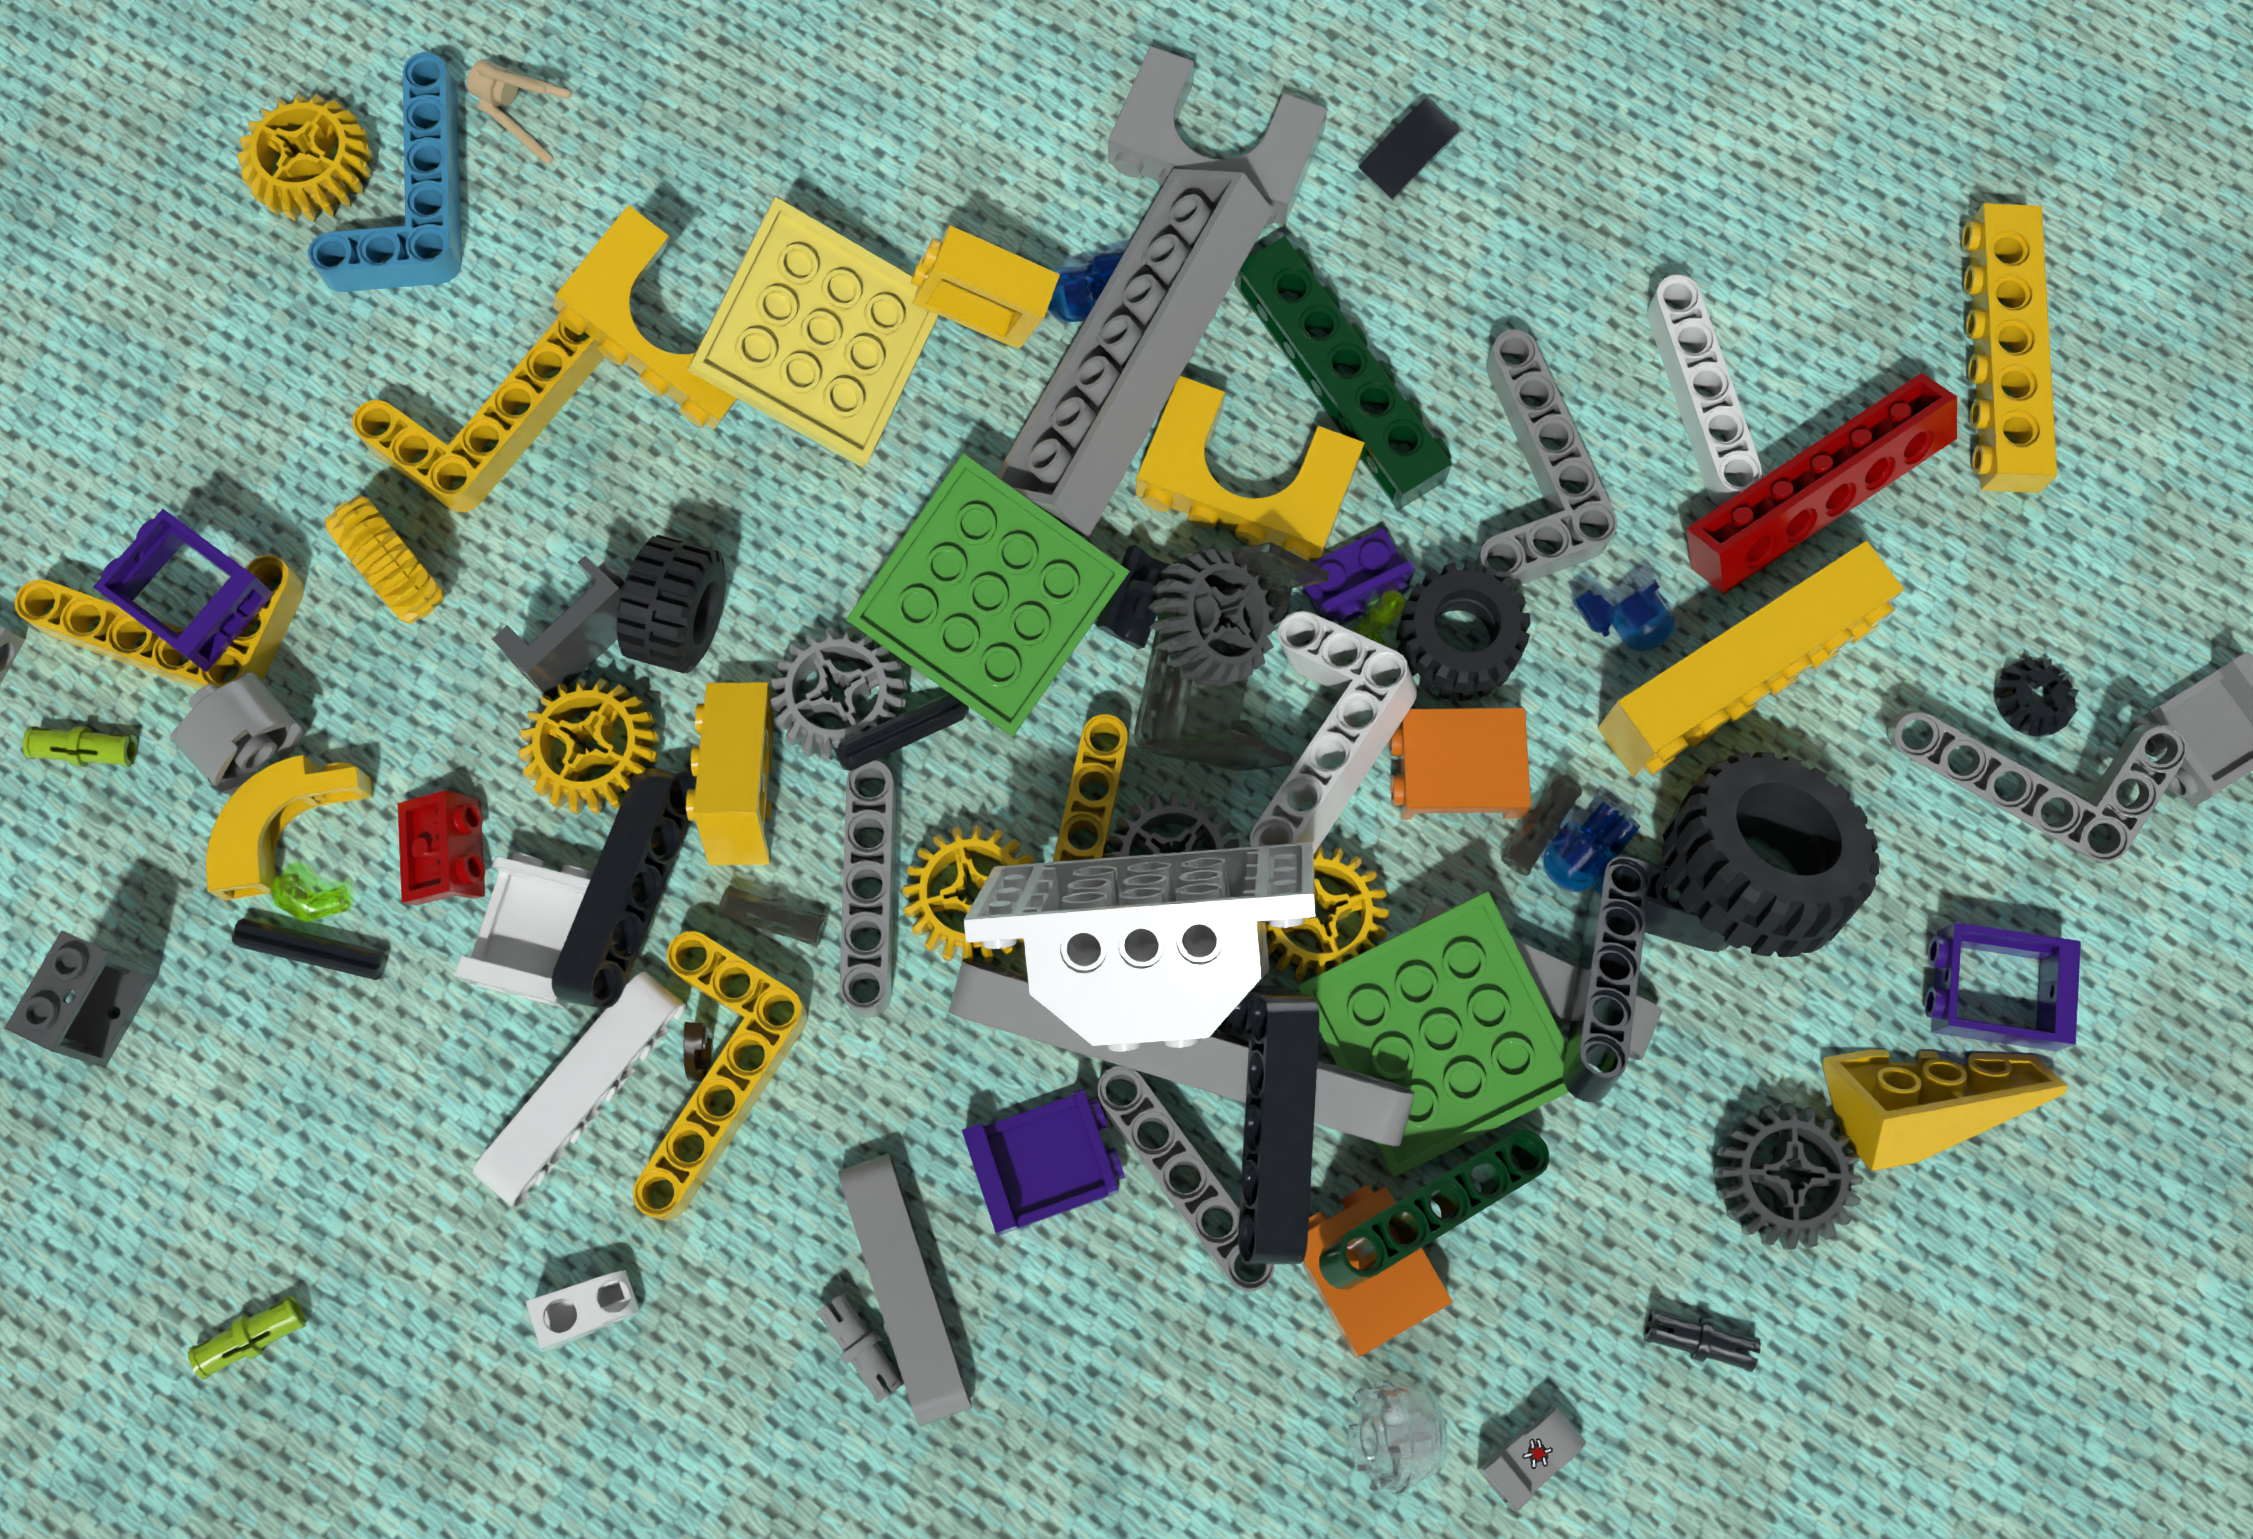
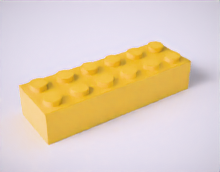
M1866 540L1617 701L1597 729L1632 777H1635L1645 769L1653 776L1677 759L1676 755L1689 745L1692 749L1700 746L1718 732L1716 729L1729 719L1733 723L1754 710L1758 706L1757 702L1769 693L1773 696L1778 695L1799 679L1798 676L1809 667H1812L1813 670L1821 667L1839 653L1838 649L1849 641L1855 644L1871 634L1879 627L1878 623L1895 611L1891 603L1905 589Z

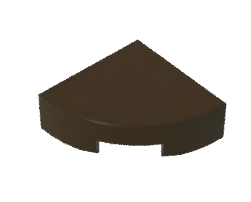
M685 1022L683 1056L685 1074L688 1081L702 1082L711 1068L714 1033L704 1023Z

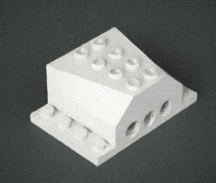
M1312 842L996 866L992 869L964 919L966 943L982 941L984 948L999 949L1013 946L1017 943V939L1024 938L1030 995L1092 1046L1108 1045L1109 1050L1117 1052L1138 1049L1142 1046V1042L1164 1041L1166 1046L1174 1048L1192 1046L1197 1044L1200 1038H1209L1269 971L1265 920H1269V924L1272 927L1285 928L1303 924L1306 917H1315Z

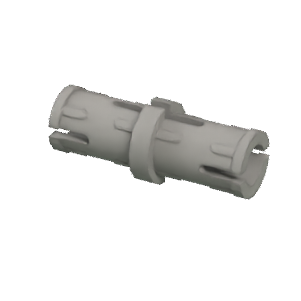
M843 1292L831 1301L843 1318V1321H840L829 1303L815 1312V1314L821 1318L844 1353L840 1355L841 1359L845 1364L852 1363L874 1396L875 1402L879 1403L890 1393L878 1377V1374L882 1375L892 1392L901 1387L904 1382L877 1342L881 1338L875 1330L872 1333L869 1332L847 1299V1295Z

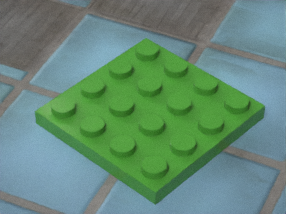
M963 453L851 611L846 621L1013 738L1130 571Z
M1485 891L1297 985L1300 993L1315 998L1319 1009V1030L1338 1067L1395 1083L1415 1092L1401 1145L1392 1146L1376 1142L1393 1177L1407 1172L1569 1093L1563 1081L1567 1044L1489 891Z

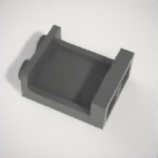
M586 556L577 562L592 584V587L529 645L508 625L492 638L516 669L543 695L549 696L552 700L559 694L557 692L558 684L568 686L618 640L617 614L624 581L606 562L601 563L597 567Z

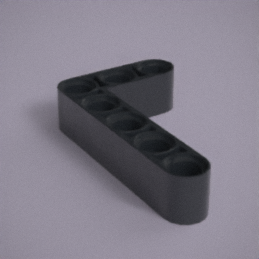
M1621 856L1612 859L1595 883L1588 899L1563 1070V1081L1567 1090L1575 1098L1584 1102L1602 1100L1626 1069L1644 933L1712 952L1723 951L1730 946L1724 943L1725 937L1714 930L1709 934L1699 926L1701 920L1693 912L1688 914L1678 900L1681 894L1678 890L1672 891L1665 873L1668 868L1631 857ZM1589 1064L1597 1067L1601 1072L1594 1070Z
M1256 985L1217 1028L1221 1032L1249 1041L1238 1231L1240 1255L1242 1261L1247 1265L1301 1264L1306 1255L1308 1242L1320 1025L1319 1009L1314 997L1273 985Z

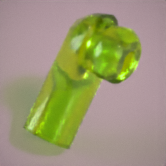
M291 872L278 875L270 891L272 900L277 907L304 922L343 913L351 909L348 893L344 886L314 893L304 886L303 882L299 880V875Z

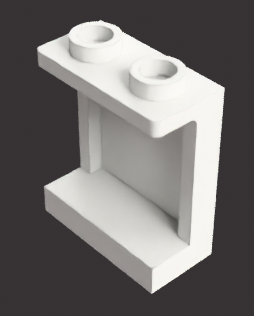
M513 853L511 860L495 856L492 867L498 871V877L471 958L461 955L455 976L467 984L567 1009L569 1003L560 1001L554 995L552 975L593 873L569 865H563L561 872L542 868L544 861L522 853Z

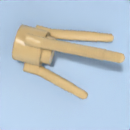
M486 59L477 61L471 68L467 79L469 93L480 98L477 108L495 118L545 163L550 164L553 161V157L498 107L502 104H511L516 98L518 88L540 94L556 95L562 98H570L572 95L571 91L554 84L520 75Z

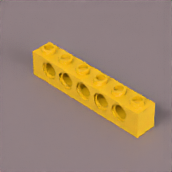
M1983 203L1972 220L1966 222L1962 232V248L1964 251H1969L1970 265L1967 267L1964 276V292L1971 295L1972 309L1966 320L1967 338L1974 340V354L1971 356L1968 365V379L1970 383L1976 384V399L1970 411V424L1972 428L1978 429L1979 443L1973 453L1972 468L1975 474H1980L1981 491L2040 493L2057 477L2042 206ZM1996 256L2003 258L2007 263L2000 261ZM1998 299L2006 302L2010 308L2002 305ZM2000 343L2008 346L2012 353L2003 349ZM2002 387L2010 390L2015 398L2005 394ZM2004 432L2011 434L2018 444L2009 441L2005 437Z

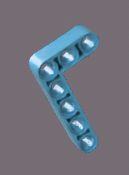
M422 52L415 54L407 60L403 68L405 226L327 232L317 236L309 245L308 257L310 263L326 285L335 291L350 292L443 284L454 279L461 269L458 92L445 63L434 53ZM437 123L435 126L426 129L430 125ZM439 165L436 169L427 172L431 167ZM440 208L436 213L427 215L431 210ZM441 251L435 258L427 259L432 253ZM393 255L388 261L379 263L384 257ZM344 259L339 265L331 267L336 261Z

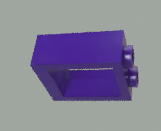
M164 509L154 519L148 520L141 526L136 539L119 558L112 560L104 568L101 579L93 586L107 599L205 672L211 668L274 595L257 577ZM184 543L230 578L185 630L178 635L133 600Z
M1954 922L1937 931V935L1931 939L1928 951L1929 965L1935 967L1934 986L1929 988L1925 999V1014L1928 1018H1932L1931 1033L2055 1052L2076 1045L2081 941ZM1961 948L2040 959L2036 1029L1957 1018Z

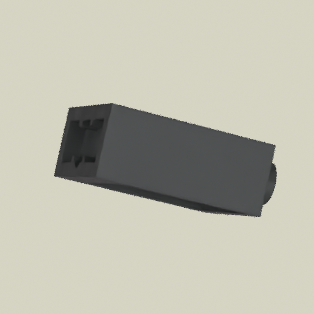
M61 930L4 1029L52 1052L106 1068L159 974L112 951ZM74 991V1000L67 1003L66 999L69 993ZM115 1008H119L120 1016L116 1019H112V1010Z

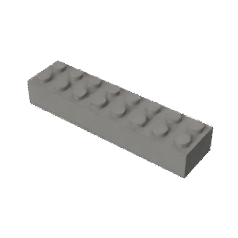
M1192 169L1172 170L996 474V477L1082 537L1089 538L1094 527L1099 522L1104 509L1117 486L1122 481L1130 463L1147 437L1152 424L1165 401L1169 398L1174 385L1187 362L1192 357L1200 339L1214 318L1222 300L1239 274L1244 261L1273 212L1272 207L1244 172Z

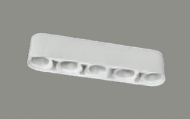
M1671 275L1664 278L1659 284L1647 310L1648 321L1707 494L1712 502L1717 506H1721L1760 480L1762 468L1701 291L1696 282L1684 275ZM1665 301L1677 303L1682 310L1670 308ZM1679 344H1688L1697 353L1686 352ZM1694 387L1705 388L1712 397L1701 396ZM1709 431L1721 432L1726 437L1727 442L1717 441L1711 436ZM1724 475L1736 476L1743 484V487L1731 485L1727 482Z
M641 972L625 986L618 1002L601 1014L484 1152L473 1168L472 1174L513 1209L521 1206L530 1197L526 1192L534 1183L538 1186L565 1155L562 1149L569 1141L574 1144L599 1115L600 1111L597 1110L604 1099L609 1102L635 1072L631 1067L639 1058L642 1061L646 1059L669 1031L666 1026L674 1017L678 1020L682 1016L686 1004L647 972Z

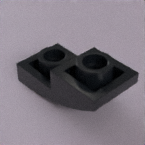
M1425 98L1386 136L1358 168L1394 201L1414 178L1437 158L1460 133V130Z

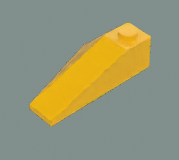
M1868 1049L1824 1057L1822 1064L1840 1134L1845 1133L1850 1136L1847 1145L1854 1153L1860 1156V1159L1871 1171L1918 1163L2064 1095L2068 1086L2035 1055L1971 1053L1967 1064H1957L1949 1060L1939 1059L1937 1052L1919 1051L1918 1063L1889 1062L1890 1055L1888 1050Z

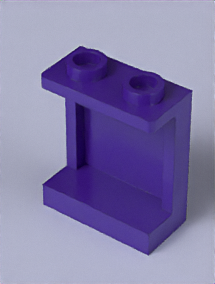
M1082 1088L1073 1091L1074 1094L1069 1097L986 1126L980 1123L962 1130L997 1236L1119 1194L1116 1181L1124 1179L1125 1175L1115 1147L1105 1151L1099 1130L1108 1126L1098 1097L1088 1100L1085 1090Z

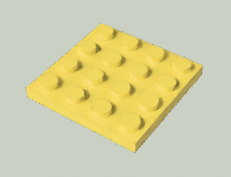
M775 197L770 203L686 371L858 466L864 467L869 462L936 322L938 314L912 303L918 286L911 284V275Z

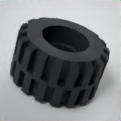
M662 535L652 536L646 542L628 571L619 601L617 637L623 656L683 674H688L698 665L714 638L724 604L726 574L724 560L719 551Z
M1466 562L1463 570H1457L1456 564L1451 563L1444 565L1440 575L1435 569L1426 574L1423 583L1417 582L1412 589L1397 628L1396 640H1400L1397 651L1405 659L1407 658V664L1412 677L1418 673L1422 677L1419 684L1421 688L1428 692L1431 686L1435 685L1441 688L1438 697L1448 700L1452 692H1459V701L1471 700L1474 692L1478 691L1480 697L1490 694L1495 685L1498 687L1502 686L1517 666L1530 637V634L1526 633L1531 624L1530 613H1522L1527 603L1522 593L1513 596L1511 591L1515 584L1508 577L1500 582L1495 578L1498 570L1487 566L1485 573L1476 571L1477 563ZM1450 611L1471 613L1478 617L1486 626L1490 635V645L1476 652L1455 650L1440 638L1435 627V619L1443 613Z

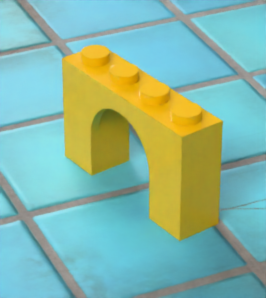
M628 204L555 295L553 308L559 312L556 316L572 332L581 335L584 331L599 342V351L611 362L622 366L625 362L641 374L638 379L649 391L659 397L667 394L681 405L679 408L680 413L691 423L701 428L706 424L715 430L738 399L686 371L695 353L673 354L663 351L649 343L640 334L633 322L629 305L630 295L664 252L669 236Z
M1180 376L1174 386L1136 477V496L1142 497V502L1156 511L1168 512L1172 508L1188 514V519L1200 527L1214 529L1218 525L1234 531L1235 537L1246 544L1261 546L1264 542L1281 549L1282 555L1292 561L1308 563L1309 559L1316 561L1322 558L1358 467L1365 442L1318 426L1299 474L1287 488L1275 495L1264 498H1246L1235 495L1215 481L1205 461L1206 451L1223 412L1225 392Z

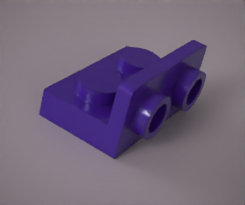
M1382 528L1296 570L1295 576L1316 614L1331 622L1337 620L1339 625H1343L1358 618L1365 612V605L1379 598L1383 603H1389L1404 595L1409 590L1408 584L1411 583L1416 569L1411 560L1403 562L1387 532Z

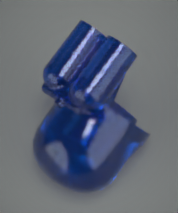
M1126 250L1098 253L1089 260L1088 264L1074 265L1055 270L1054 272L1060 274L1047 309L1055 319L1062 322L1085 321Z
M1656 579L1635 590L1614 605H1611L1600 594L1595 595L1591 589L1572 599L1573 604L1592 632L1601 633L1603 637H1607L1610 634L1609 628L1612 625L1621 640L1630 649L1644 652L1658 648L1670 638L1675 628L1673 613L1670 614L1656 592L1660 588Z
M1604 798L1582 825L1567 822L1549 844L1543 857V869L1547 877L1555 885L1568 892L1579 893L1587 890L1598 880L1607 864L1621 854L1639 830V823L1629 815L1623 814L1621 816L1619 814L1621 812L1620 807L1610 799Z

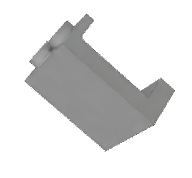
M2249 651L2131 723L2134 729L2143 724L2154 723L2175 728L2183 734L2187 742L2188 753L2169 787L2178 797L2187 799L2192 807L2213 797L2220 790L2253 771V656ZM2161 734L2151 736L2145 745V753L2151 757H2156L2157 760L2161 759L2167 751V741Z

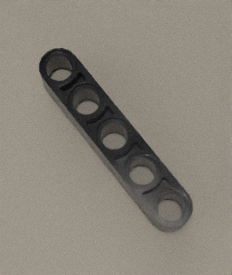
M645 767L646 770L643 773H635L630 781L631 787L625 793L553 971L552 989L554 995L560 1001L606 1009L616 1004L621 997L690 823L686 812V796L688 789H696V778L693 777L692 773L681 770Z

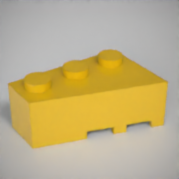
M768 682L706 683L705 701L696 705L695 725L697 734H701L700 746H692L691 772L693 777H697L696 789H688L686 812L689 821H696L708 865L770 864V849L767 846L764 825L765 819L771 818V802H766L768 776L769 772H772L774 711L769 703L771 695Z

